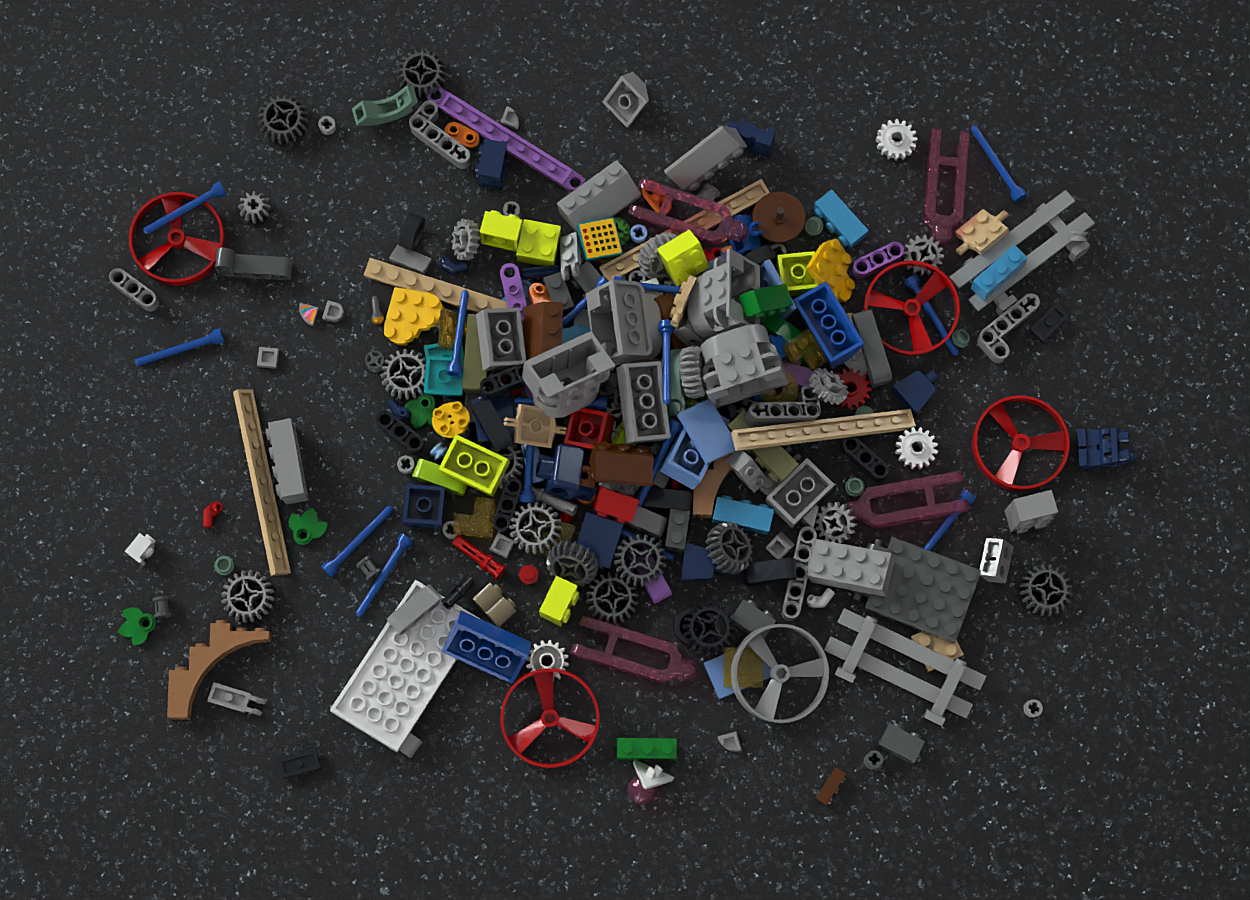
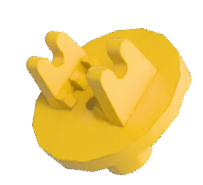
M460 402L446 403L434 409L432 425L436 433L442 437L454 438L455 434L460 436L469 428L470 414Z

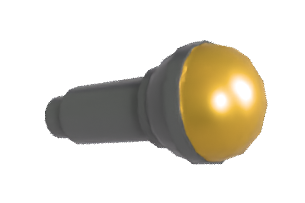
M374 296L371 301L373 309L371 321L379 325L383 323L384 316L380 311L379 300L377 296Z

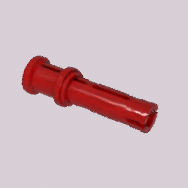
M457 535L452 542V545L480 564V568L483 571L486 570L492 574L495 580H498L505 572L507 566L499 564L493 559L492 555L484 554L461 537V535Z

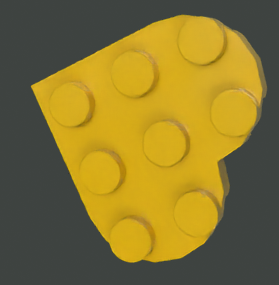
M838 239L826 241L819 246L805 269L818 286L827 282L839 303H843L851 297L852 289L855 288L853 279L847 274L848 264L851 263V256L846 253Z
M395 287L385 320L384 335L394 344L399 346L408 345L409 342L419 337L421 331L431 330V327L441 322L444 316V307L441 301L434 294Z

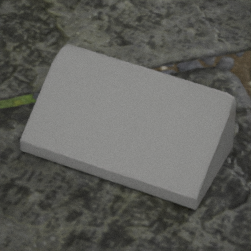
M397 245L389 260L396 265L425 275L432 258Z

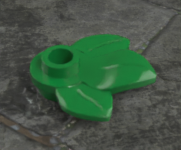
M421 394L417 399L409 400L406 403L405 408L410 411V422L413 429L422 427L426 422L433 427L432 417L433 411L436 409V401L432 395ZM424 399L429 401V405L426 407L423 405Z
M313 508L307 510L301 517L292 513L289 518V527L294 532V540L299 545H307L312 539L320 538L326 532L328 525L326 522H318L317 514ZM301 533H306L307 537L301 539L300 535Z
M139 608L124 609L122 612L127 621L121 625L118 633L124 637H132V644L134 646L144 643L147 640L148 633L156 627L155 618L151 614H143ZM149 620V626L144 627V621Z

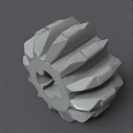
M253 191L252 196L246 193L247 198H241L242 204L238 205L239 210H241V217H245L247 222L252 219L254 224L257 222V219L263 222L262 216L268 217L269 213L267 211L271 210V206L268 205L269 199L264 198L263 193L257 196L256 191Z

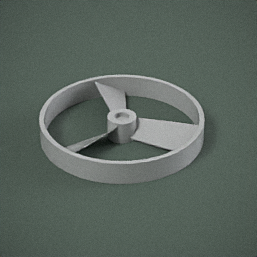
M771 624L754 630L743 639L733 656L731 682L734 693L749 713L765 721L787 723L807 716L821 702L828 686L829 666L821 645L811 634L793 625ZM775 627L795 630L812 643L820 659L791 667L777 664L761 632ZM747 644L771 668V680L755 710L749 706L742 696L737 680L739 658ZM789 677H822L819 692L808 708L791 718L774 719L783 682L787 681Z

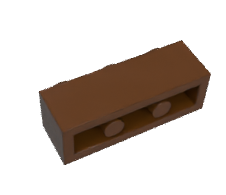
M835 767L815 800L824 806L830 805L833 800L832 795L836 794L840 789L838 786L845 781L846 777L844 776L846 773Z

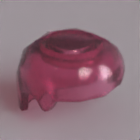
M637 775L628 784L627 793L636 804L646 805L658 795V786L649 789L643 788Z

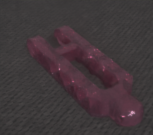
M931 128L923 220L932 228L931 237H934V243L940 242L939 246L949 243L952 229L960 224L963 218L969 131H959L960 138L956 157L940 156L941 129ZM939 164L955 166V171H957L954 184L955 197L952 203L954 213L950 216L938 215L935 211Z
M643 178L640 179L639 189L643 188L664 198L660 211L657 213L631 205L628 212L629 215L682 234L690 230L697 239L714 245H718L727 239L736 242L744 241L749 232L744 223L733 219L727 206ZM678 200L688 204L690 207L696 206L708 213L720 214L722 219L718 229L710 231L666 216L671 201L676 202Z
M960 471L866 488L858 501L846 503V510L852 509L851 516L857 517L853 522L864 521L874 529L963 513L970 509L966 499L935 504L932 489L943 488L948 484L958 482L963 483V475ZM921 489L925 491L928 506L879 515L871 512L869 501L872 498L883 496L888 498L890 495L908 494L910 491Z
M581 616L580 627L584 626L595 630L596 633L609 636L605 652L572 644L571 655L662 684L674 677L690 680L697 674L696 664L691 660L682 658L675 644L590 617ZM622 638L633 642L632 644L635 645L638 643L650 647L654 651L657 649L669 653L671 658L668 668L661 671L613 656L612 653L616 640Z

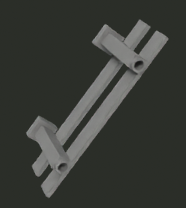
M1065 190L1049 203L1041 204L1036 209L1037 212L1011 230L982 256L979 254L974 259L973 257L969 258L964 263V266L952 274L949 279L960 289L973 278L976 279L1014 244L1017 246L1046 224L1055 235L1027 255L1028 259L1023 268L985 301L977 294L968 300L978 312L994 301L998 306L996 312L1000 316L1017 303L1015 296L1012 294L1008 297L1005 291L1062 248L1066 247L1070 251L1068 257L1072 262L1088 251L1090 244L1084 241H1071L1070 238L1073 236L1071 231L1085 232L1095 223L1086 212L1068 225L1059 218L1058 214L1075 202Z
M845 608L843 609L838 623L859 633L852 646L830 636L824 651L845 660L842 667H837L835 675L853 683L856 674L853 672L857 666L933 702L932 709H926L924 718L941 726L945 721V716H942L945 709L967 718L973 704L953 695V692L959 681L980 690L987 677L986 675L967 667V663L963 660L956 658L954 661L877 624L878 620L868 615L864 618ZM869 638L946 674L947 677L942 688L940 689L863 652Z

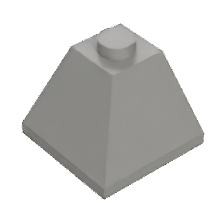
M634 72L622 75L602 101L627 128L649 101L646 84Z

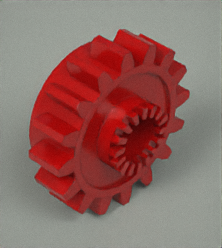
M850 368L849 372L843 369L842 375L838 372L836 373V375H839L840 380L845 381L843 385L852 386L855 390L852 393H848L846 399L842 403L840 402L841 409L845 406L847 410H850L851 407L857 410L859 404L864 406V399L868 400L870 397L866 393L871 392V388L867 387L871 382L865 381L866 374L859 375L860 370L854 373L853 368Z

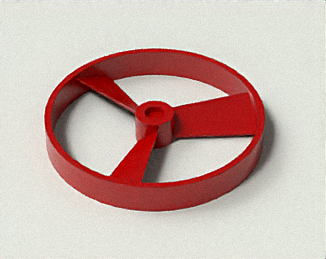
M185 192L162 194L148 201L135 215L129 231L130 251L139 268L154 281L171 286L188 285L203 279L215 268L217 248L225 247V232L217 212L208 202H204L202 205L208 208L217 218L220 227V243L185 236L181 231L180 216L169 222L171 230L168 233L169 242L140 259H137L135 253L134 237L137 226L151 208L163 202L165 213L168 215L181 207V199L194 200L198 196ZM171 247L176 249L184 247L211 261L199 273L183 279H166L148 271Z
M920 261L898 262L882 270L870 284L863 306V311L868 310V306L902 310L903 314L909 318L913 351L897 349L882 340L885 349L903 356L924 355L943 345L953 333L960 312L958 294L951 280L935 266ZM916 266L934 273L914 299L907 300L905 303L872 290L873 285L881 276L899 267ZM948 286L955 304L954 322L948 335L940 343L932 346L918 313L924 303Z
M1010 396L992 404L978 420L972 436L973 455L981 472L994 484L1011 491H1031L1048 484L1062 470L1069 454V434L1061 416L1044 401L1030 396ZM1008 402H1027L1037 405L1055 419L1061 431L1034 437L1018 434L1003 404ZM988 413L1013 438L1011 442L1012 451L995 476L983 464L977 447L978 429L981 421ZM1027 449L1064 451L1058 470L1047 480L1030 486L1012 485L1021 455Z
M541 668L531 671L519 678L511 686L504 698L500 717L502 733L511 750L518 757L532 765L554 768L570 764L586 753L597 735L599 709L596 698L589 686L580 677L567 670ZM553 672L566 674L576 679L587 689L596 709L595 725L558 715V712L554 709ZM534 675L544 711L539 720L508 737L504 725V709L507 699L520 682ZM555 725L588 742L577 755L557 763L538 762L522 754L546 727H553Z

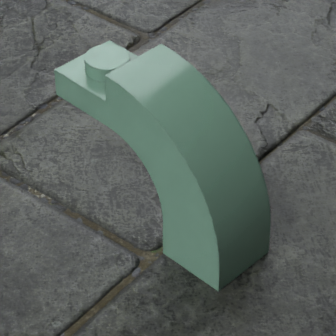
M407 85L389 98L378 101L362 100L352 108L357 126L379 125L408 115L413 111L412 107L418 101L413 85Z
M682 349L671 350V402L666 404L668 416L678 415L679 412L688 409L680 379L679 358ZM662 358V364H661L662 376H663V358Z

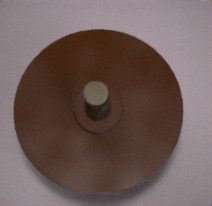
M772 192L763 196L756 203L753 210V222L761 223L757 226L756 230L764 232L763 238L777 243L787 242L794 239L802 231L805 224V211L800 201L793 195L785 192Z

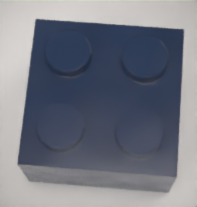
M485 139L484 145L480 144L479 148L480 162L476 163V179L479 180V186L502 190L508 160L507 142Z
M406 484L403 512L404 526L443 529L446 500L445 487Z

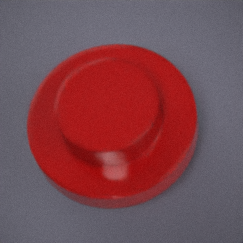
M532 565L523 566L519 572L520 580L525 584L535 583L538 579V570Z

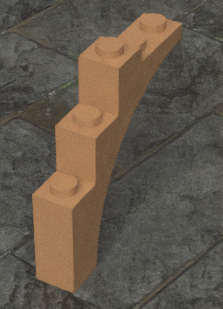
M789 444V445H781V447H788V446H790L791 444ZM734 452L713 461V469L707 468L702 481L693 490L692 518L711 519L718 489L725 477L733 470L726 462V459Z
M216 620V623H210V647H207V644L204 643L195 644V647H190L189 670H187V667H175V670H169L167 718L171 720H190L192 704L197 690L204 677L214 665L228 654L242 647L255 643L271 642L272 634L266 628H255V631H247V628H235V631H233V626L227 620Z

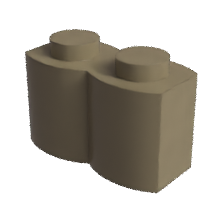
M489 583L473 598V601L501 628L517 613L514 609L516 604L510 598L506 600L501 595L503 591L498 585H491Z

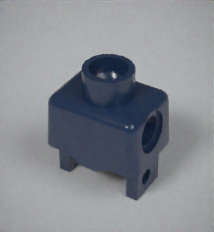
M559 444L551 456L540 455L535 476L546 479L545 493L547 495L566 501L576 498L590 502L596 494V489L580 485L582 466L590 467L591 454L584 453V448Z

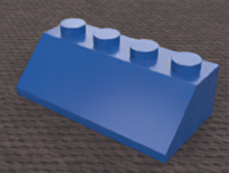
M827 282L820 284L793 300L797 307V313L832 369L848 361L865 345Z
M461 610L452 625L441 652L513 684L529 656L532 642Z

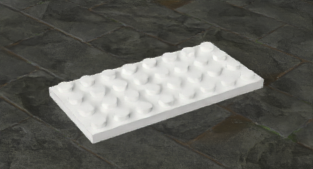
M415 580L396 610L423 589L425 585ZM440 603L402 635H399L390 623L387 622L331 707L330 712L395 752H398L457 660L441 652L453 623L461 610L470 615L473 614L456 604L448 610Z

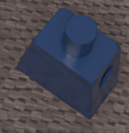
M917 370L895 383L891 391L916 416L936 392V388L932 384L939 377L933 370L925 376Z
M685 543L681 582L712 581L713 572L722 573V570L716 569V564L712 563V558L707 557L709 551L705 548Z

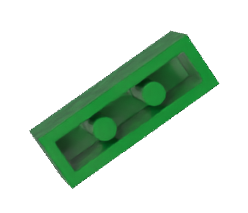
M786 284L754 289L739 296L746 318L754 317L759 319L764 316L779 315L787 312L788 307L793 306Z
M617 738V760L676 761L677 739Z

